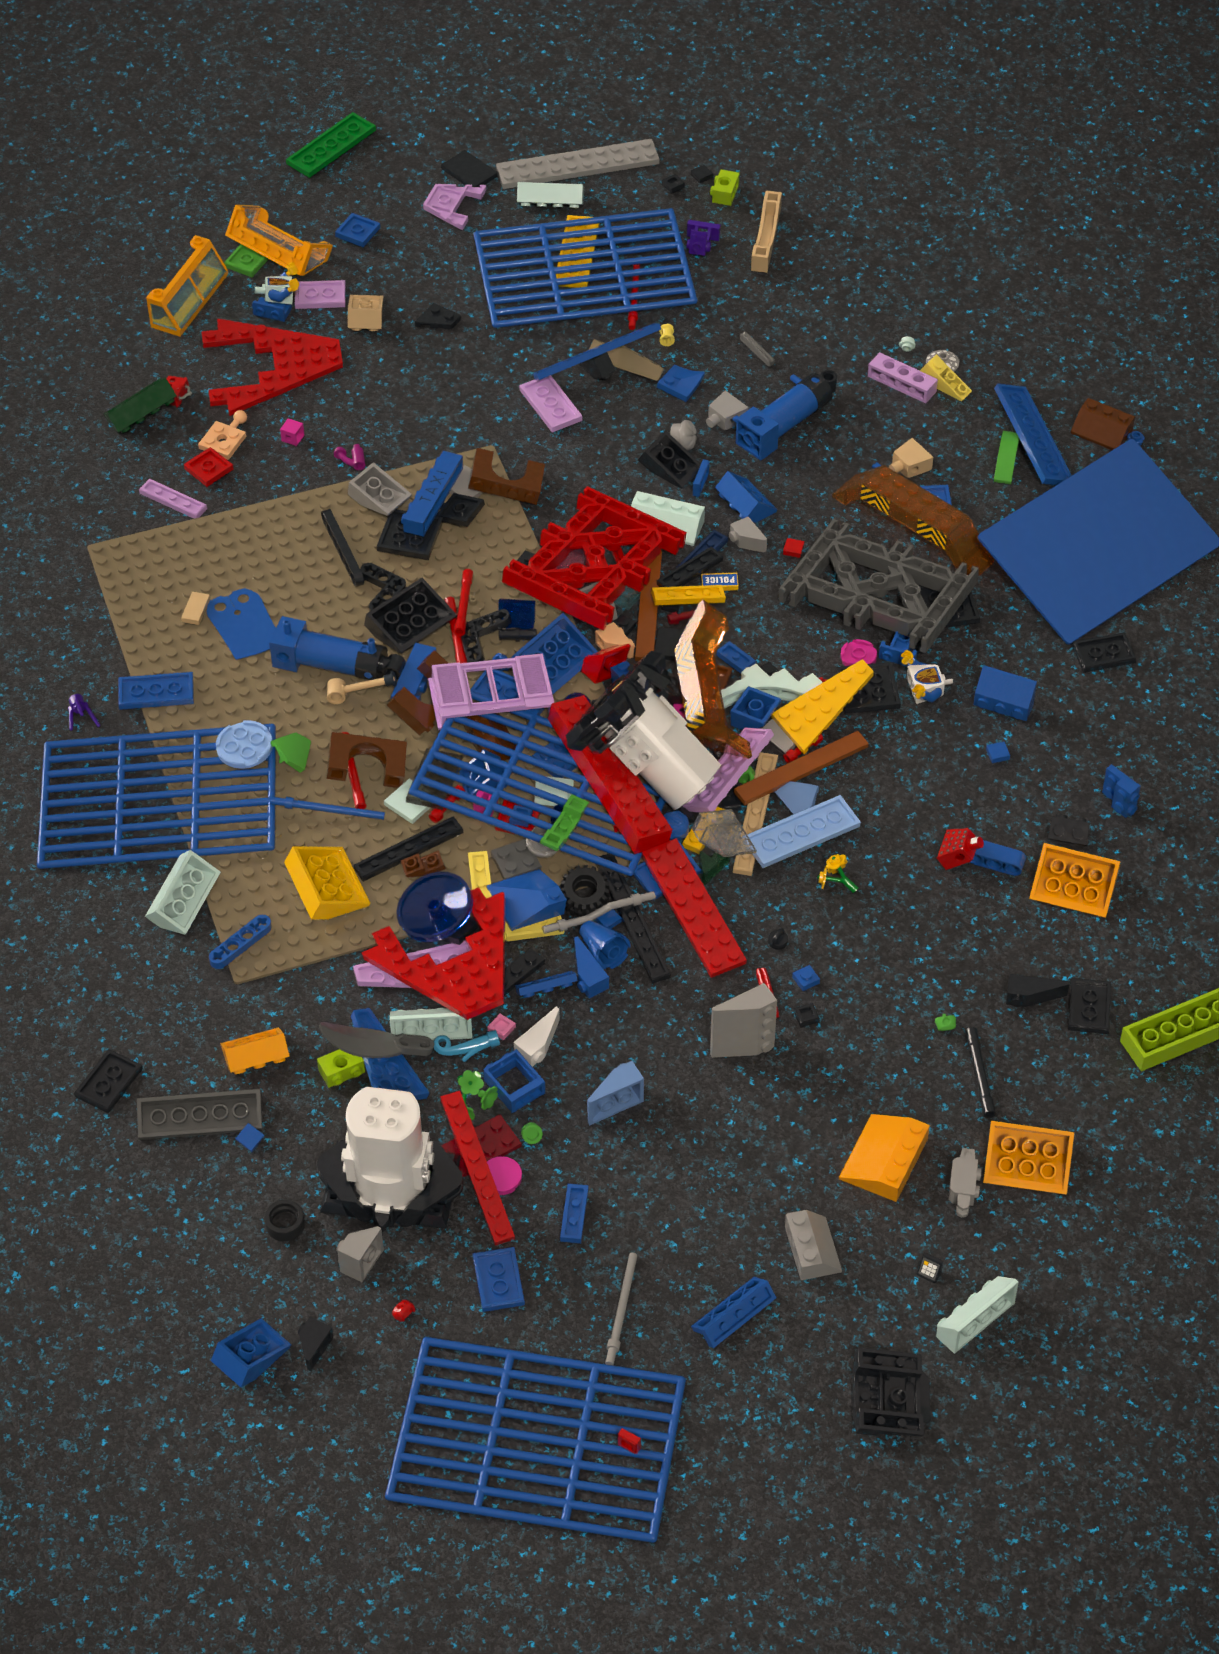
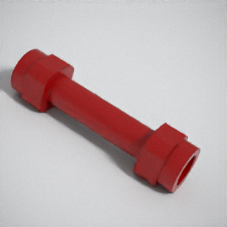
M822 734L818 736V740L812 743L809 748L812 745L817 746L823 741ZM798 747L794 750L789 749L783 755L786 763H790L798 759L802 752Z
M460 785L454 787L465 792L464 788ZM450 795L446 800L454 803L461 798ZM441 806L434 808L429 814V819L434 823H438L443 819V813L447 808Z

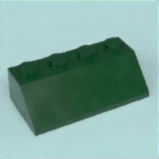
M159 378L103 415L116 432L121 431L124 433L131 428L130 425L134 422L138 424L145 420V415L149 413L153 415L160 410L159 407L165 404L167 406L175 401L173 398L177 395L166 378Z

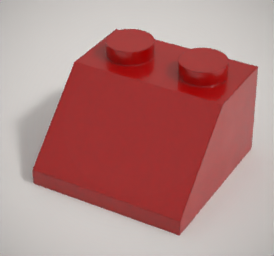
M631 645L612 646L586 656L583 660L581 671L595 684L611 678L610 667L626 661Z

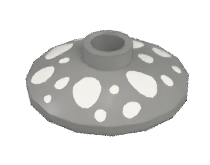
M947 350L933 351L926 357V364L937 354L953 372L959 367L958 357L953 352Z

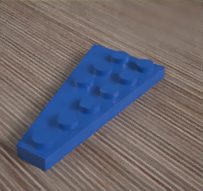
M370 1008L353 1010L351 1019L354 1027L385 1031ZM402 1054L388 1058L363 1057L371 1087L411 1092L416 1100L427 1099L429 1095L428 1090Z

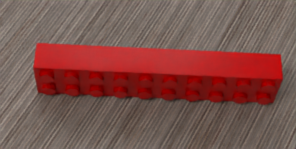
M585 695L552 703L548 716L550 724L633 853H641L668 842L673 829L638 776H635L615 755L610 746L600 754H593L589 745L582 751L572 750L567 747L566 734L591 707ZM605 736L601 738L602 741L607 739Z

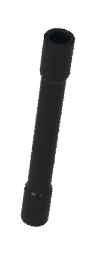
M970 1027L965 1030V1034L971 1051L981 1096L983 1115L985 1118H992L996 1115L984 1068L977 1029Z

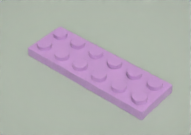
M744 728L718 760L721 767L714 775V779L706 785L707 787L699 795L696 794L683 807L690 812L712 813L715 811L718 804L727 796V793L738 782L742 774L748 770V767L759 756L762 749L768 745L770 739L774 736L772 730Z

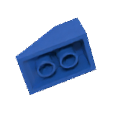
M261 1318L219 1341L211 1362L242 1388L257 1379L291 1347V1344Z

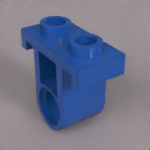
M897 631L890 646L885 645L886 642L882 641L879 658L903 666H909L908 664H902L903 657H901V654L905 650L912 651V648H909L910 636L899 634ZM913 650V658L916 659L917 651Z

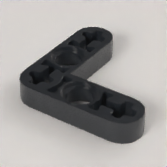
M365 563L360 567L364 580L382 588L369 603V612L379 606L380 603L382 604L388 600L384 599V596L390 595L393 597L406 588L405 579L373 563ZM380 577H387V578H388V579L385 580V581L379 580Z
M501 609L466 622L465 634L461 638L466 659L469 663L485 661L480 637L509 626L512 622V617L508 610ZM490 622L489 626L482 627L484 623ZM476 642L475 646L468 647L470 643Z

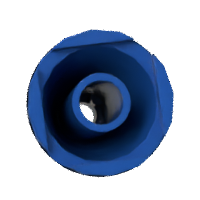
M592 920L581 925L579 934L603 969L608 967L611 969L616 968L627 958L628 954L626 952L631 945L625 935Z

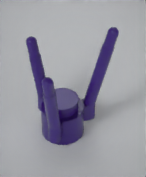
M80 694L72 695L69 698L70 706L68 707L70 731L73 730V712L80 713V716H83L84 709H86L96 726L100 727V723L89 708L88 703L84 702L83 696Z

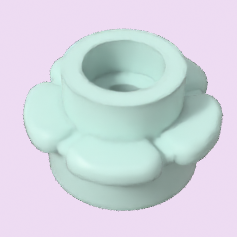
M908 336L903 337L901 342H899L902 350L907 352L913 350L916 345L915 340Z

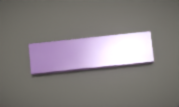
M151 479L139 489L140 494L194 519L199 518L207 510L206 504Z

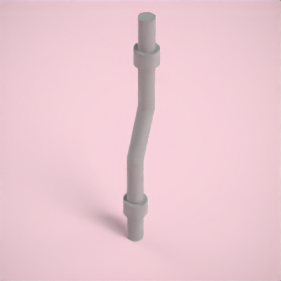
M654 891L641 895L639 893L633 894L629 898L609 902L588 915L569 920H557L556 923L542 926L544 934L557 930L559 932L565 931L569 927L581 925L589 920L593 921L610 910L629 905H641L642 902L656 899Z

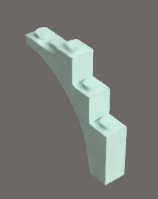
M754 664L741 672V680H737L731 686L717 693V706L723 710L736 704L748 686L778 697L781 700L791 702L823 682L813 673L797 681L785 668L769 676L757 664Z

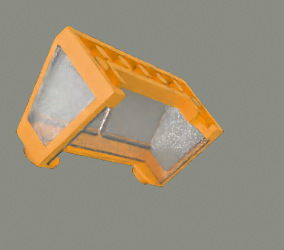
M235 205L225 236L285 268L289 263L294 262L298 269L297 274L300 276H304L328 261L333 247L332 244L326 241H321L320 243L302 241L268 223L269 215L264 208L254 205Z

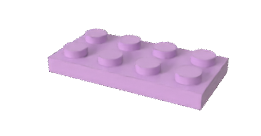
M551 375L541 380H532L519 385L521 393L551 432L582 421L581 413Z

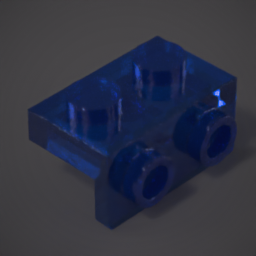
M499 599V610H508L512 617V622L509 626L505 627L506 629L516 627L521 629L534 628L536 601Z

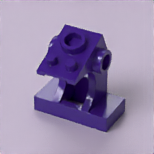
M688 220L687 237H690V239L687 240L686 248L689 249V253L705 256L707 252H710V241H719L721 225ZM699 228L707 229L708 231L701 232L699 231Z

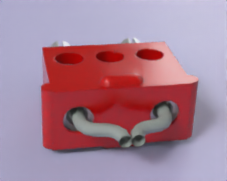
M168 376L167 381L177 395L173 398L175 401L169 405L179 407L183 399L192 394L187 377Z

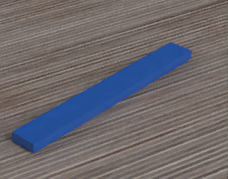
M658 323L650 324L534 372V379L541 380L661 330V326Z

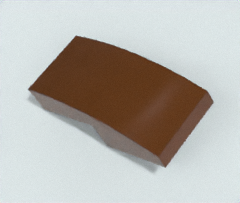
M439 850L420 857L418 853L401 860L406 877H419L446 869Z

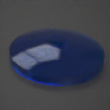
M434 872L422 876L414 881L402 894L397 906L398 922L403 931L414 940L421 942L443 940L456 933L468 920L473 908L472 892L460 876L450 872Z

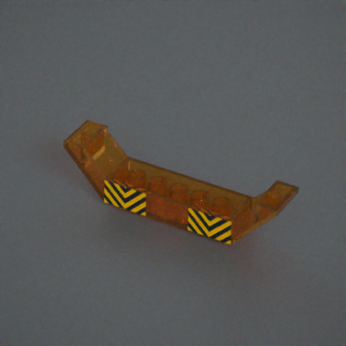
M885 465L854 475L832 494L834 499L844 505L859 499L865 501L945 550L956 569L959 568L962 562L966 563L967 575L972 572L971 568L975 566L979 568L978 576H980L994 563L992 555L978 540L979 533L967 514Z
M702 600L674 649L675 662L678 669L677 675L680 681L682 703L685 711L684 717L688 722L687 728L704 746L706 745L715 751L749 759L752 757L750 742L727 727L715 653L725 633L729 631L727 616L705 600Z

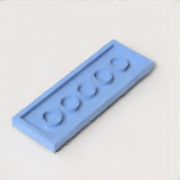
M839 795L743 836V842L761 867L765 868L860 827L861 822L842 796Z

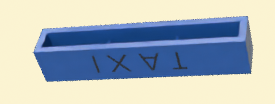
M443 451L440 457L436 458L435 465L429 470L427 479L423 480L421 489L416 492L413 502H410L408 511L402 516L401 523L403 524L404 532L424 537L463 470V455Z

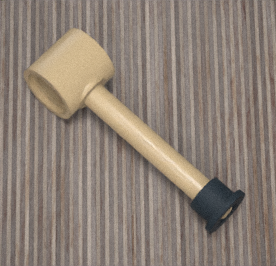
M391 672V674L384 675L383 678L346 685L345 681L340 678L330 679L327 682V700L332 704H341L345 701L348 692L381 685L397 686L396 675L394 672Z

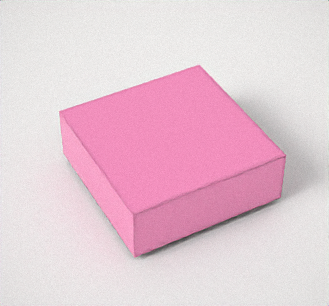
M499 1014L487 1027L488 1031L496 1030L498 1037L504 1040L516 1028V1023Z

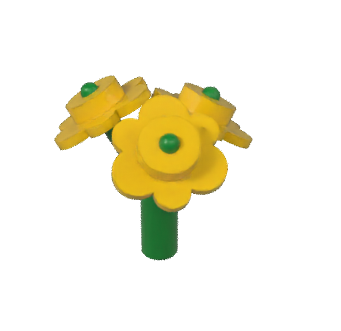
M833 855L826 861L827 865L824 871H820V874L817 876L819 879L818 883H822L821 889H824L825 880L841 882L853 893L859 888L845 876L842 870L848 862L846 855ZM827 872L832 874L838 872L841 878L829 877L826 874Z

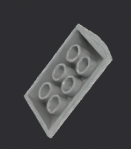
M765 983L712 1008L710 1055L712 1058L759 1055L770 1051L774 1047L777 999Z

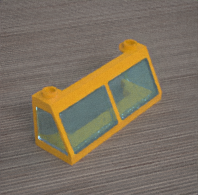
M196 235L190 241V246L194 248L193 254L164 290L154 289L146 297L151 328L181 337L228 275V269L209 239Z

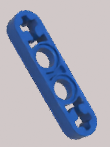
M256 916L212 950L209 954L210 965L215 969L225 967L269 933L272 928L269 916ZM246 933L253 934L250 939L243 938V935ZM233 944L238 946L236 950L228 949Z

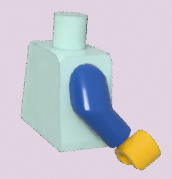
M294 262L289 263L286 266L288 271L283 272L280 276L265 277V284H255V294H265V301L292 304L293 291H296L299 287L298 280L296 278L292 279V276H290L298 272Z

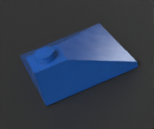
M540 869L502 880L486 887L492 896L504 892L506 898L505 921L511 931L563 915L565 912L567 899L559 886Z

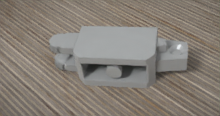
M962 1148L960 1157L955 1158L952 1163L949 1200L951 1203L957 1204L956 1214L961 1218L968 1216L969 1206H973L974 1198H979L980 1186L976 1185V1180L980 1181L981 1168H977L978 1160L975 1159V1149Z

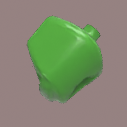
M942 1014V1017H937L935 1019L937 1029L939 1031L955 1029L956 1017L954 1015L946 1016V1014Z

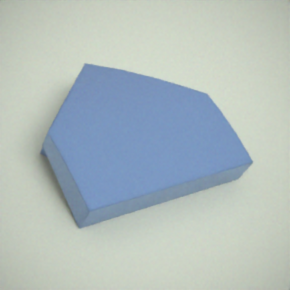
M790 781L775 791V793L794 815L815 806L819 786Z

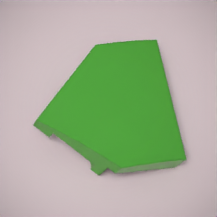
M295 732L270 742L280 756V764L285 761L286 764L300 773L305 770L311 740Z

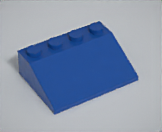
M562 613L511 658L543 653L551 690L554 694L581 671L583 660L586 656L598 651L569 618Z

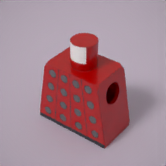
M968 828L945 830L936 859L946 870L971 862L976 849L983 848V839L976 837Z

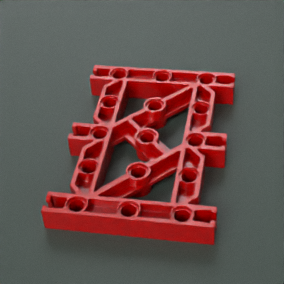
M587 486L583 491L584 495L583 493L578 495L576 509L579 511L566 523V528L550 522L548 529L544 528L541 531L540 545L543 547L529 560L528 566L512 559L509 563L510 568L505 566L503 569L502 582L604 631L607 623L610 624L613 621L615 607L611 606V604L625 591V585L641 592L644 588L643 584L646 586L649 584L651 569L648 566L659 556L661 548L676 555L679 548L682 549L685 545L687 532ZM602 521L612 525L606 528L605 531L592 532ZM635 545L617 564H607L604 547L609 551H618L621 546ZM583 549L586 557L585 565L572 563L569 568L556 569L573 550ZM600 581L588 594L575 589L582 588L585 583Z

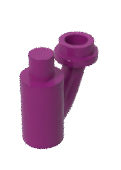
M354 444L351 450L352 459L346 456L347 452L343 447L335 448V458L341 459L345 464L354 467L356 470H363L365 468L364 451L359 444Z

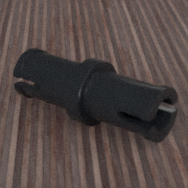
M516 627V629L499 630V640H516V642H520V640H531L537 635V629H520V627Z

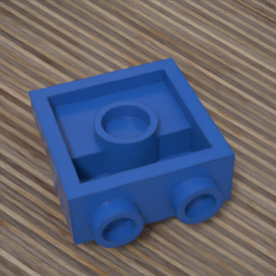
M1111 764L1106 768L1102 793L1107 798L1113 800L1111 807L1117 813H1120L1125 818L1129 815L1132 816L1137 810L1140 785Z

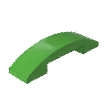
M1003 431L994 482L1011 484L1019 444V437L1016 432Z
M571 794L563 807V811L551 829L546 831L540 840V844L559 851L577 827L589 802Z

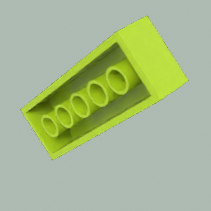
M1219 988L1123 1027L1120 1042L1140 1071H1144L1219 1039Z

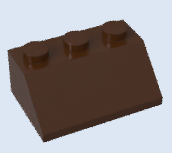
M1087 398L1079 410L1071 429V434L1114 450L1125 443L1128 434L1132 433L1135 416Z
M478 715L464 716L509 733L507 727ZM464 725L465 730L469 734L513 750L516 748V744ZM474 744L478 752H481L483 749H485L495 755L500 756L502 761L511 758L510 756Z

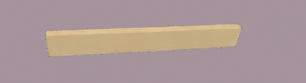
M760 752L754 779L775 770L778 755ZM770 794L747 805L733 873L752 876L756 858L743 842V836L763 828Z

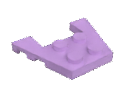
M435 184L423 204V209L463 230L468 222V216L455 213L465 196L482 199L486 192V185H480V187H472V185L456 187V184Z

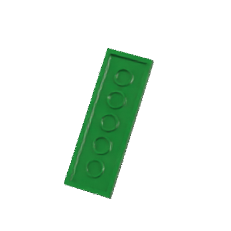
M352 112L288 157L286 164L310 178L375 132L376 125Z

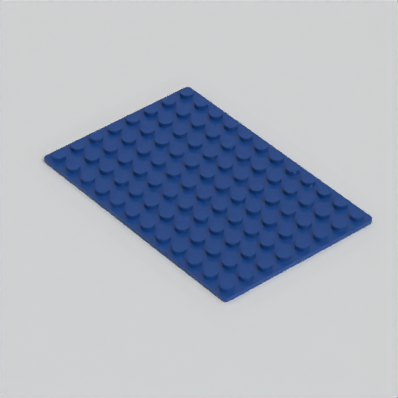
M1134 439L1126 441L984 530L977 537L1068 645L1219 547V537Z

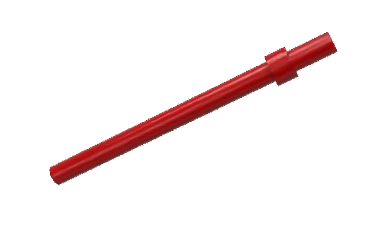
M640 264L633 265V270L640 269ZM633 276L632 281H639V276ZM638 287L632 288L631 293L638 292ZM638 299L631 300V305L637 304ZM637 311L628 313L630 330H635L636 321L638 320Z

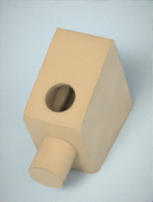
M911 438L894 451L893 461L889 465V469L895 474L901 472L906 478H910L932 470L933 456Z

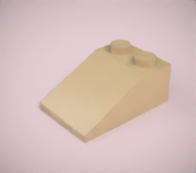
M350 295L348 328L354 331L361 329L378 331V329H382L383 296Z

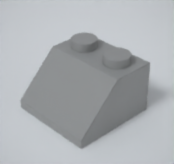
M377 1226L350 1233L345 1240L339 1242L337 1252L341 1273L363 1282L384 1251L380 1227Z

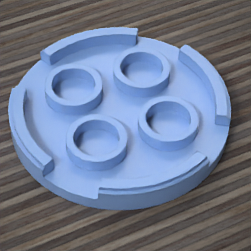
M243 720L242 723L232 726L228 725L220 732L216 740V750L220 760L226 765L239 769L251 768L268 758L273 749L270 743L273 739L268 728L256 721Z

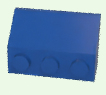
M727 471L715 487L720 492L719 496L726 501L728 500L730 502L729 506L738 511L742 519L749 517L756 523L776 513L778 510L747 478Z
M984 665L975 691L973 705L1027 721L1034 705L1037 681Z

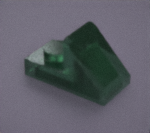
M724 846L720 851H716L712 858L700 851L699 863L702 883L704 885L730 862V850Z

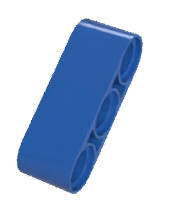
M983 840V848L976 849L974 858L970 862L974 865L1018 876L1022 872L1026 855L1022 851Z

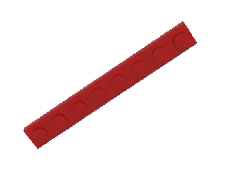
M460 1090L440 1096L442 1106L494 1245L514 1240L515 1235Z

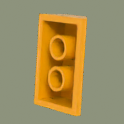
M279 1027L220 1043L228 1070L231 1073L234 1072V1074L244 1073L246 1068L253 1066L254 1069L266 1066L265 1063L271 1061L280 1063L285 1061L286 1057H289L285 1036Z

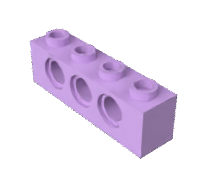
M880 352L869 363L868 377L919 401L927 403L937 392L938 379Z

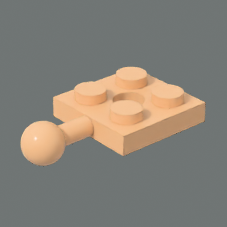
M243 410L236 411L233 415L234 420L230 425L216 421L199 442V449L205 451L211 447L225 459L229 460L246 438V432L237 429V426L246 422L247 414Z

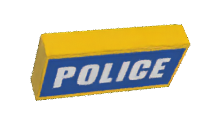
M737 573L701 574L702 586L722 585L724 591L738 590Z

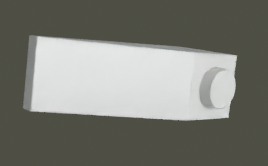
M555 1007L514 1041V1050L517 1049L532 1067L536 1063H540L546 1056L560 1020L558 1007Z

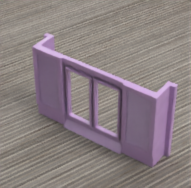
M543 653L498 660L432 665V678H428L438 731L441 730L446 718L546 707L549 713L551 704L554 703ZM512 668L519 698L499 700L493 669ZM486 670L493 701L473 703L466 672Z

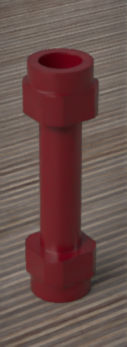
M701 605L700 609L679 614L677 612L667 614V620L669 625L679 624V621L698 616L706 618L712 615L710 605Z

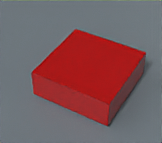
M787 538L783 555L800 558L805 541Z
M621 1428L618 1433V1445L634 1454H638L641 1449V1438Z

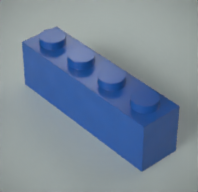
M415 643L399 677L397 686L394 688L391 699L399 690L405 687L421 701V694L426 691L428 678L417 668L431 652L436 651V647Z

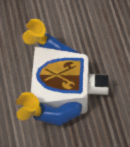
M905 650L901 654V657H903L902 664L909 665L907 680L916 704L925 701L933 703L944 695L945 685L953 684L952 674H941L938 665L919 662L913 658V654L909 650Z

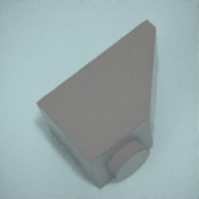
M749 517L730 524L729 538L739 548L758 552L767 551V538Z

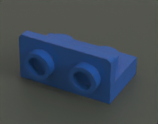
M263 297L252 303L253 315L285 322L292 309L291 304L267 302Z

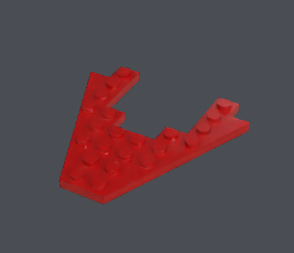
M217 319L218 330L202 331L203 348L254 342L255 354L273 353L275 370L258 372L260 384L209 390L210 406L228 405L229 416L234 415L238 410L248 409L343 368L339 339L224 319Z
M479 887L461 895L463 902L482 930L465 937L466 943L471 949L470 951L438 965L434 963L430 954L410 961L391 927L388 926L372 933L377 946L362 952L363 959L466 1020L504 1004L506 898L504 892H501L486 899Z

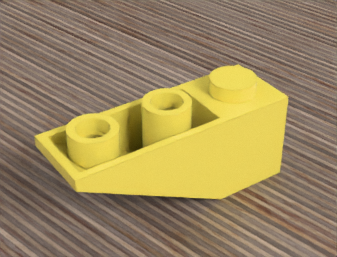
M937 354L920 370L938 379V390L959 401L965 399L972 392Z

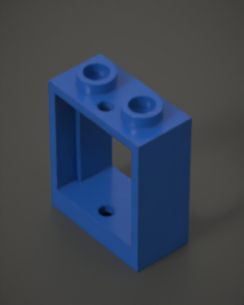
M517 1049L511 1053H506L501 1059L488 1064L483 1069L484 1081L490 1088L493 1086L498 1088L499 1099L511 1113L545 1094V1081ZM517 1067L530 1083L509 1095L496 1078Z

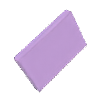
M345 280L299 282V287L295 291V309L345 307Z

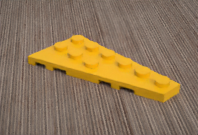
M862 659L774 711L771 717L799 750L805 754L809 746L818 740V736L823 730H826L839 716L844 706L853 700V696L874 676V671Z

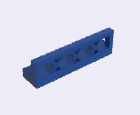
M753 1277L691 1327L694 1332L703 1334L709 1347L714 1348L775 1300L776 1296L767 1280Z

